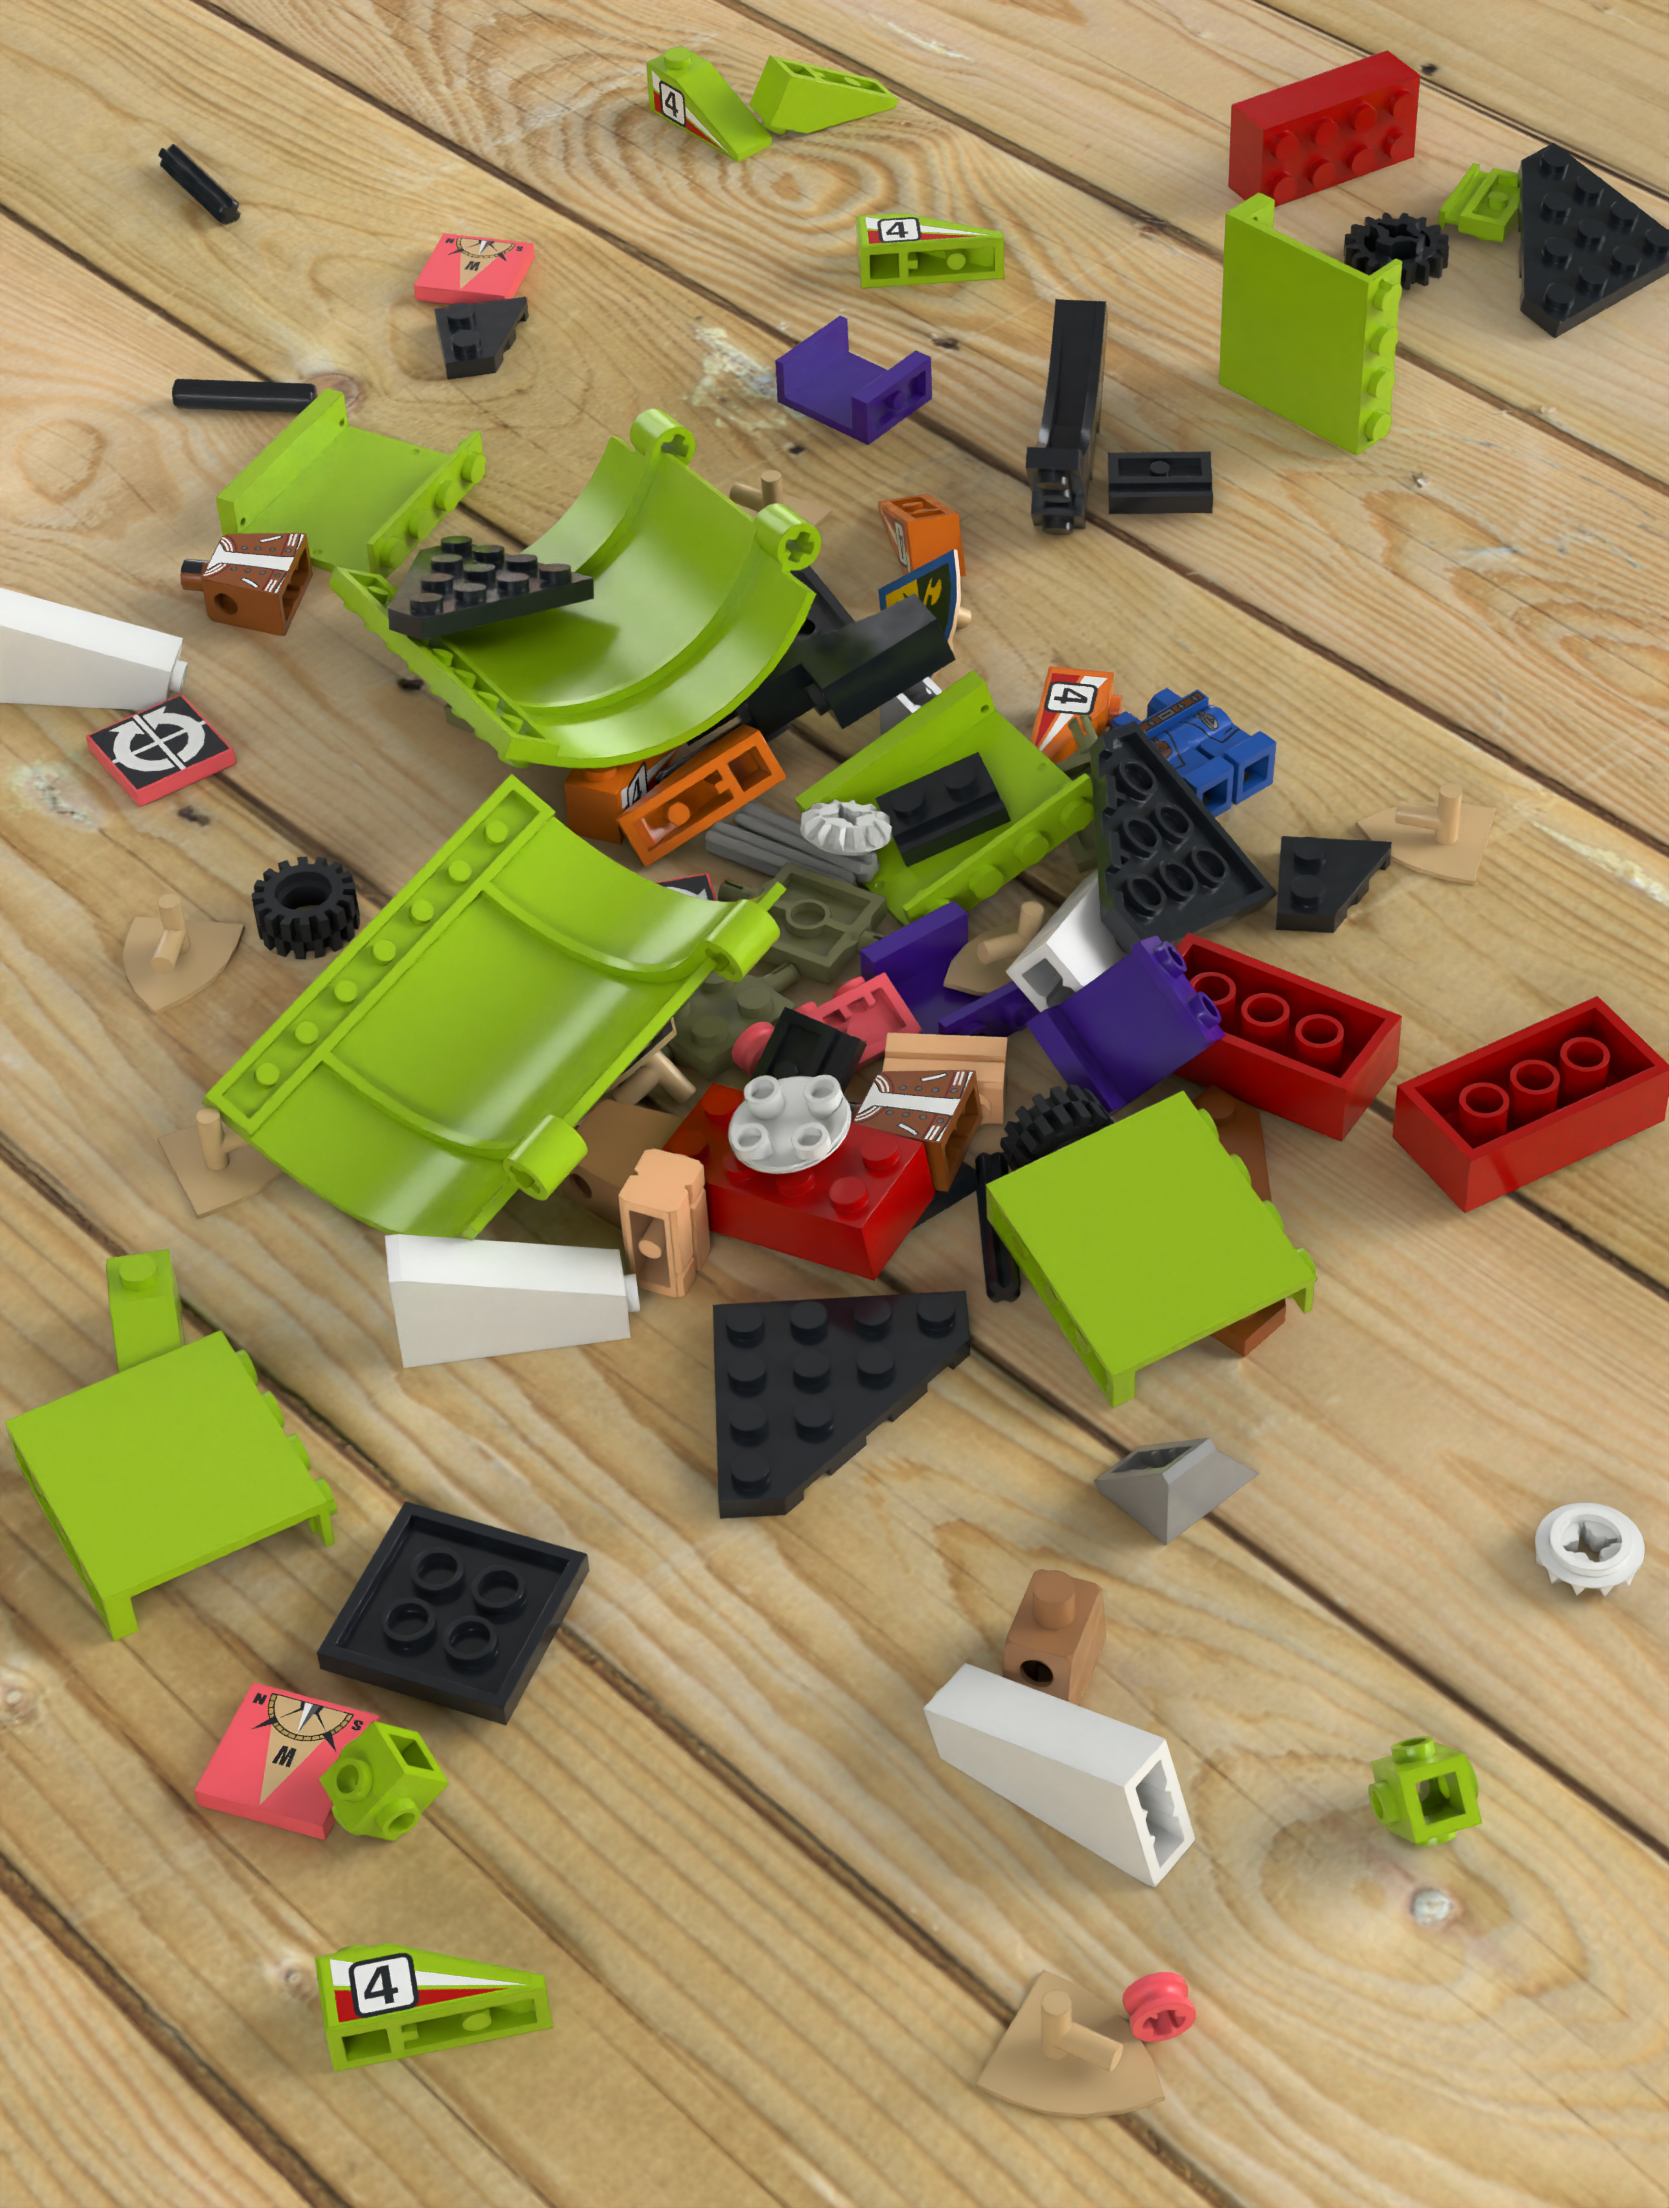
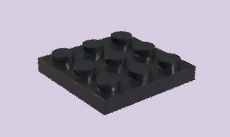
M405 1501L318 1649L317 1657L320 1669L507 1725L590 1571L588 1555L580 1551Z

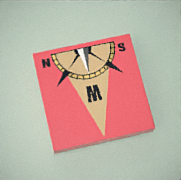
M443 233L414 284L415 299L443 304H474L511 299L516 294L535 258L534 244Z
M253 1682L194 1790L197 1804L326 1840L336 1819L331 1810L333 1803L319 1778L339 1758V1754L345 1745L357 1738L372 1721L380 1722L379 1715Z

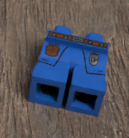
M1165 688L1153 695L1147 705V718L1141 721L1127 711L1111 720L1109 730L1133 721L1142 730H1145L1148 738L1201 801L1203 800V795L1209 799L1210 802L1205 806L1214 817L1229 810L1231 802L1237 805L1273 783L1276 741L1262 731L1250 736L1234 725L1221 708L1215 705H1208L1209 697L1198 689L1182 698L1170 689ZM1244 772H1246L1250 778L1243 782Z

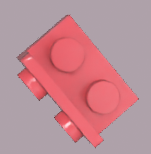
M885 972L865 982L862 976L856 977L839 987L833 993L834 999L818 1007L811 1001L794 1010L834 1027L845 1034L860 1038L867 1044L854 1072L885 1057L887 1033L921 1034L923 1031Z

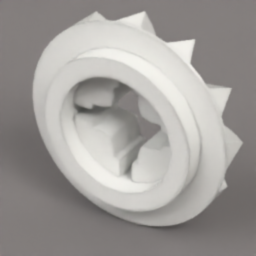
M833 799L830 804L819 802L813 804L810 810L803 812L800 831L808 842L821 850L838 855L853 856L870 853L888 844L891 839L892 826L889 825L890 817L883 812L877 811L876 807L872 804L860 805L856 804L854 800L840 802Z
M1580 1502L1559 1507L1550 1512L1541 1521L1535 1536L1536 1564L1547 1568L1551 1584L1562 1581L1572 1585L1576 1595H1579L1585 1588L1599 1590L1606 1597L1615 1585L1619 1584L1629 1587L1635 1573L1643 1565L1645 1546L1637 1526L1621 1512L1602 1504ZM1579 1536H1582L1584 1543L1588 1544L1592 1551L1600 1552L1599 1562L1589 1560L1584 1552H1577Z

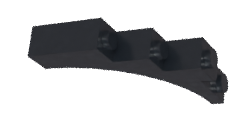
M1055 299L1050 364L1042 422L1036 446L1027 447L1025 467L1032 491V521L1034 526H1042V532L1047 534L1070 535L1073 533V528H1086L1089 480H1093L1096 433H1100L1108 327L1106 301Z
M912 594L877 614L837 630L793 641L774 670L742 704L713 727L686 743L690 746L735 717L742 724L752 721L766 738L813 708L820 716L829 712L839 726L844 729L953 662L956 658L937 618L915 594Z

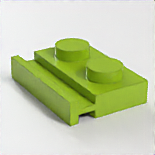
M1473 163L1440 208L1438 225L1441 228H1445L1448 223L1458 225V232L1473 235L1483 241L1503 243L1518 221V204L1520 201V188H1517L1518 173L1493 168L1490 173L1479 171L1480 164Z

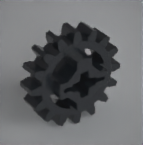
M1383 213L1382 219L1378 218L1375 220L1368 216L1365 217L1364 226L1353 224L1351 226V234H1345L1344 264L1370 276L1394 259H1399L1402 261L1400 285L1404 290H1410L1411 284L1415 283L1427 286L1429 277L1439 279L1442 277V269L1448 267L1449 237L1446 234H1440L1441 226L1438 224L1427 227V218L1425 217L1416 219L1410 217L1408 213H1402L1399 219H1392L1390 214Z

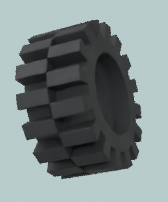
M307 856L297 857L298 865L290 866L288 860L278 863L280 872L277 873L269 868L263 873L264 881L257 879L254 884L255 893H252V902L260 940L263 939L264 946L269 950L276 947L277 955L287 957L290 951L293 950L295 959H306V952L314 951L315 958L325 956L324 948L328 946L334 952L342 949V939L350 942L355 937L354 929H359L360 926L355 882H353L351 873L348 870L343 872L342 865L336 861L328 867L327 859L317 857L314 864H308ZM317 905V907L307 910H295L303 906Z
M1068 1085L1066 1092H1064L1060 1086L1050 1088V1097L1044 1099L1041 1093L1032 1097L1031 1099L1035 1105L1029 1110L1022 1105L1015 1112L1019 1118L1018 1122H1007L1004 1130L1008 1136L1001 1138L1000 1146L1004 1150L1001 1154L1011 1170L1015 1171L1115 1122L1089 1089L1084 1088L1081 1091L1078 1085Z

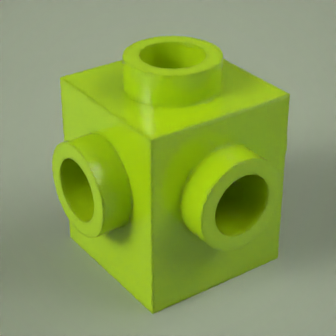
M372 1721L357 1738L345 1745L339 1754V1758L319 1778L333 1803L331 1808L333 1816L345 1830L357 1836L367 1835L396 1841L401 1835L414 1828L420 1820L421 1813L450 1784L417 1731Z
M1421 1736L1397 1742L1390 1747L1391 1756L1370 1761L1375 1783L1370 1784L1368 1788L1371 1807L1380 1825L1386 1826L1388 1831L1413 1842L1415 1846L1423 1847L1450 1841L1457 1836L1456 1831L1482 1824L1476 1799L1479 1795L1478 1782L1474 1769L1466 1758L1465 1753L1433 1742V1738L1430 1736ZM1420 1782V1788L1417 1792L1415 1783Z

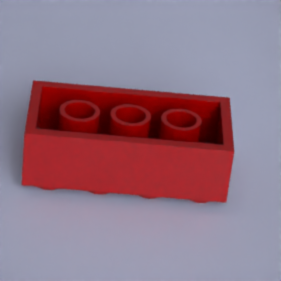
M1387 50L1232 104L1228 187L1245 201L1260 192L1274 199V207L1413 158L1420 74Z
M1187 933L1176 947L1187 967V971L1183 974L1196 993L1203 992L1215 1004L1222 1019L1218 1025L1226 1036L1173 1074L1205 1087L1214 1084L1242 1102L1342 1142L1398 1067L1402 1016Z
M1595 996L1397 1085L1392 1137L1447 1196L1466 1213L1665 1121L1669 1097V1064L1598 996Z
M712 1083L661 1149L662 1151L682 1154L699 1160L703 1165L705 1178L703 1188L706 1190L709 1230L875 1281L934 1198L935 1189L924 1143L851 1122L843 1142L831 1155L821 1162L800 1171L784 1174L756 1171L738 1160L731 1149L728 1138L731 1118L738 1106L745 1100L743 1091Z

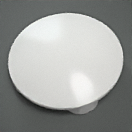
M819 1075L816 1077L797 1076L779 1080L772 1076H759L745 1086L743 1091L745 1100L738 1106L731 1118L728 1138L735 1156L749 1168L771 1174L800 1171L821 1162L840 1146L851 1124L850 1105L841 1090L839 1082L830 1075Z

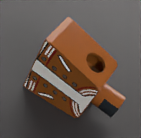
M250 533L224 535L220 538L210 561L187 558L183 561L180 574L181 586L184 590L202 591L204 593L207 615L214 622L285 636L313 576L307 534Z
M973 1070L884 1071L875 1076L862 1103L848 1101L851 1109V1122L923 1142L934 1189L938 1191H949L983 1120L976 1071Z

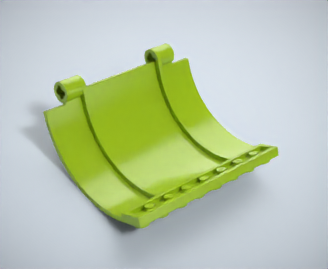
M648 409L636 417L630 429V441L635 449L620 437L610 436L597 468L574 504L541 538L519 553L535 555L538 562L542 564H567L571 566V572L592 577L594 599L421 640L389 630L388 607L399 587H393L381 575L334 566L328 586L344 601L343 606L347 610L356 613L365 621L364 627L378 634L386 642L385 647L389 651L398 654L408 663L407 669L421 676L429 684L430 692L442 697L452 706L451 712L454 715L466 720L475 729L474 735L488 742L498 751L497 757L501 761L518 768H529L531 763L578 769L606 768L650 758L688 742L732 713L762 684L791 646L816 596L814 591L793 576L790 571L804 569L817 558L822 543L819 531L787 505L781 503L766 506L753 518L687 466L692 460L696 449L693 434L663 410Z
M511 774L207 1092L202 1104L206 1107L218 1109L220 1118L226 1125L296 1182L362 1223L388 1235L403 1234L470 1239L472 1241L519 1188L538 1200H546L588 1153L586 1143L574 1129L584 1115L713 971L728 981L740 982L779 939V927L767 911L787 889L777 881L769 891L756 898L740 899L735 902H721L685 895L663 887L625 868L584 841L554 817L555 810Z

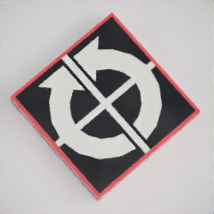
M182 694L86 735L88 749L139 807L236 764L233 748Z

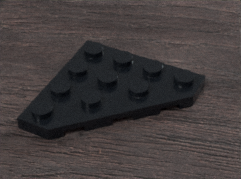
M1552 143L1521 160L1517 174V188H1520L1518 232L1521 233L1519 278H1522L1520 311L1552 337L1557 338L1669 273V230L1577 161L1557 144Z
M467 536L444 537L440 540V546L422 549L418 552L388 607L389 630L425 640L594 599L593 578L571 572V566L567 564L539 563L535 555L507 554L503 546L472 544V538Z
M1135 721L1104 732L1090 747L1101 922L1114 936L1116 944L1124 953L1130 954L1133 952L1130 947L1156 935L1162 943L1167 941L1176 948L1187 933L1202 937L1264 908L1278 894Z
M966 1291L713 1305L720 1519L788 1514L804 1500V1490L825 1472L830 1476L833 1475L867 1445L866 1436L886 1419L894 1422L928 1392L927 1384L947 1366L954 1370L969 1357L970 1332Z

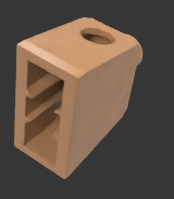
M613 1100L599 1102L582 1124L574 1127L586 1143L588 1153L561 1182L562 1192L571 1201L622 1230L618 1197L629 1176L634 1175V1168L644 1151L653 1148L661 1150L686 1117Z
M1045 1569L1035 1571L1006 1638L1002 1677L1080 1706L1106 1641L1103 1589L1096 1583L1071 1577L1062 1571H1048ZM1038 1665H1047L1053 1673L1051 1681L1038 1682Z

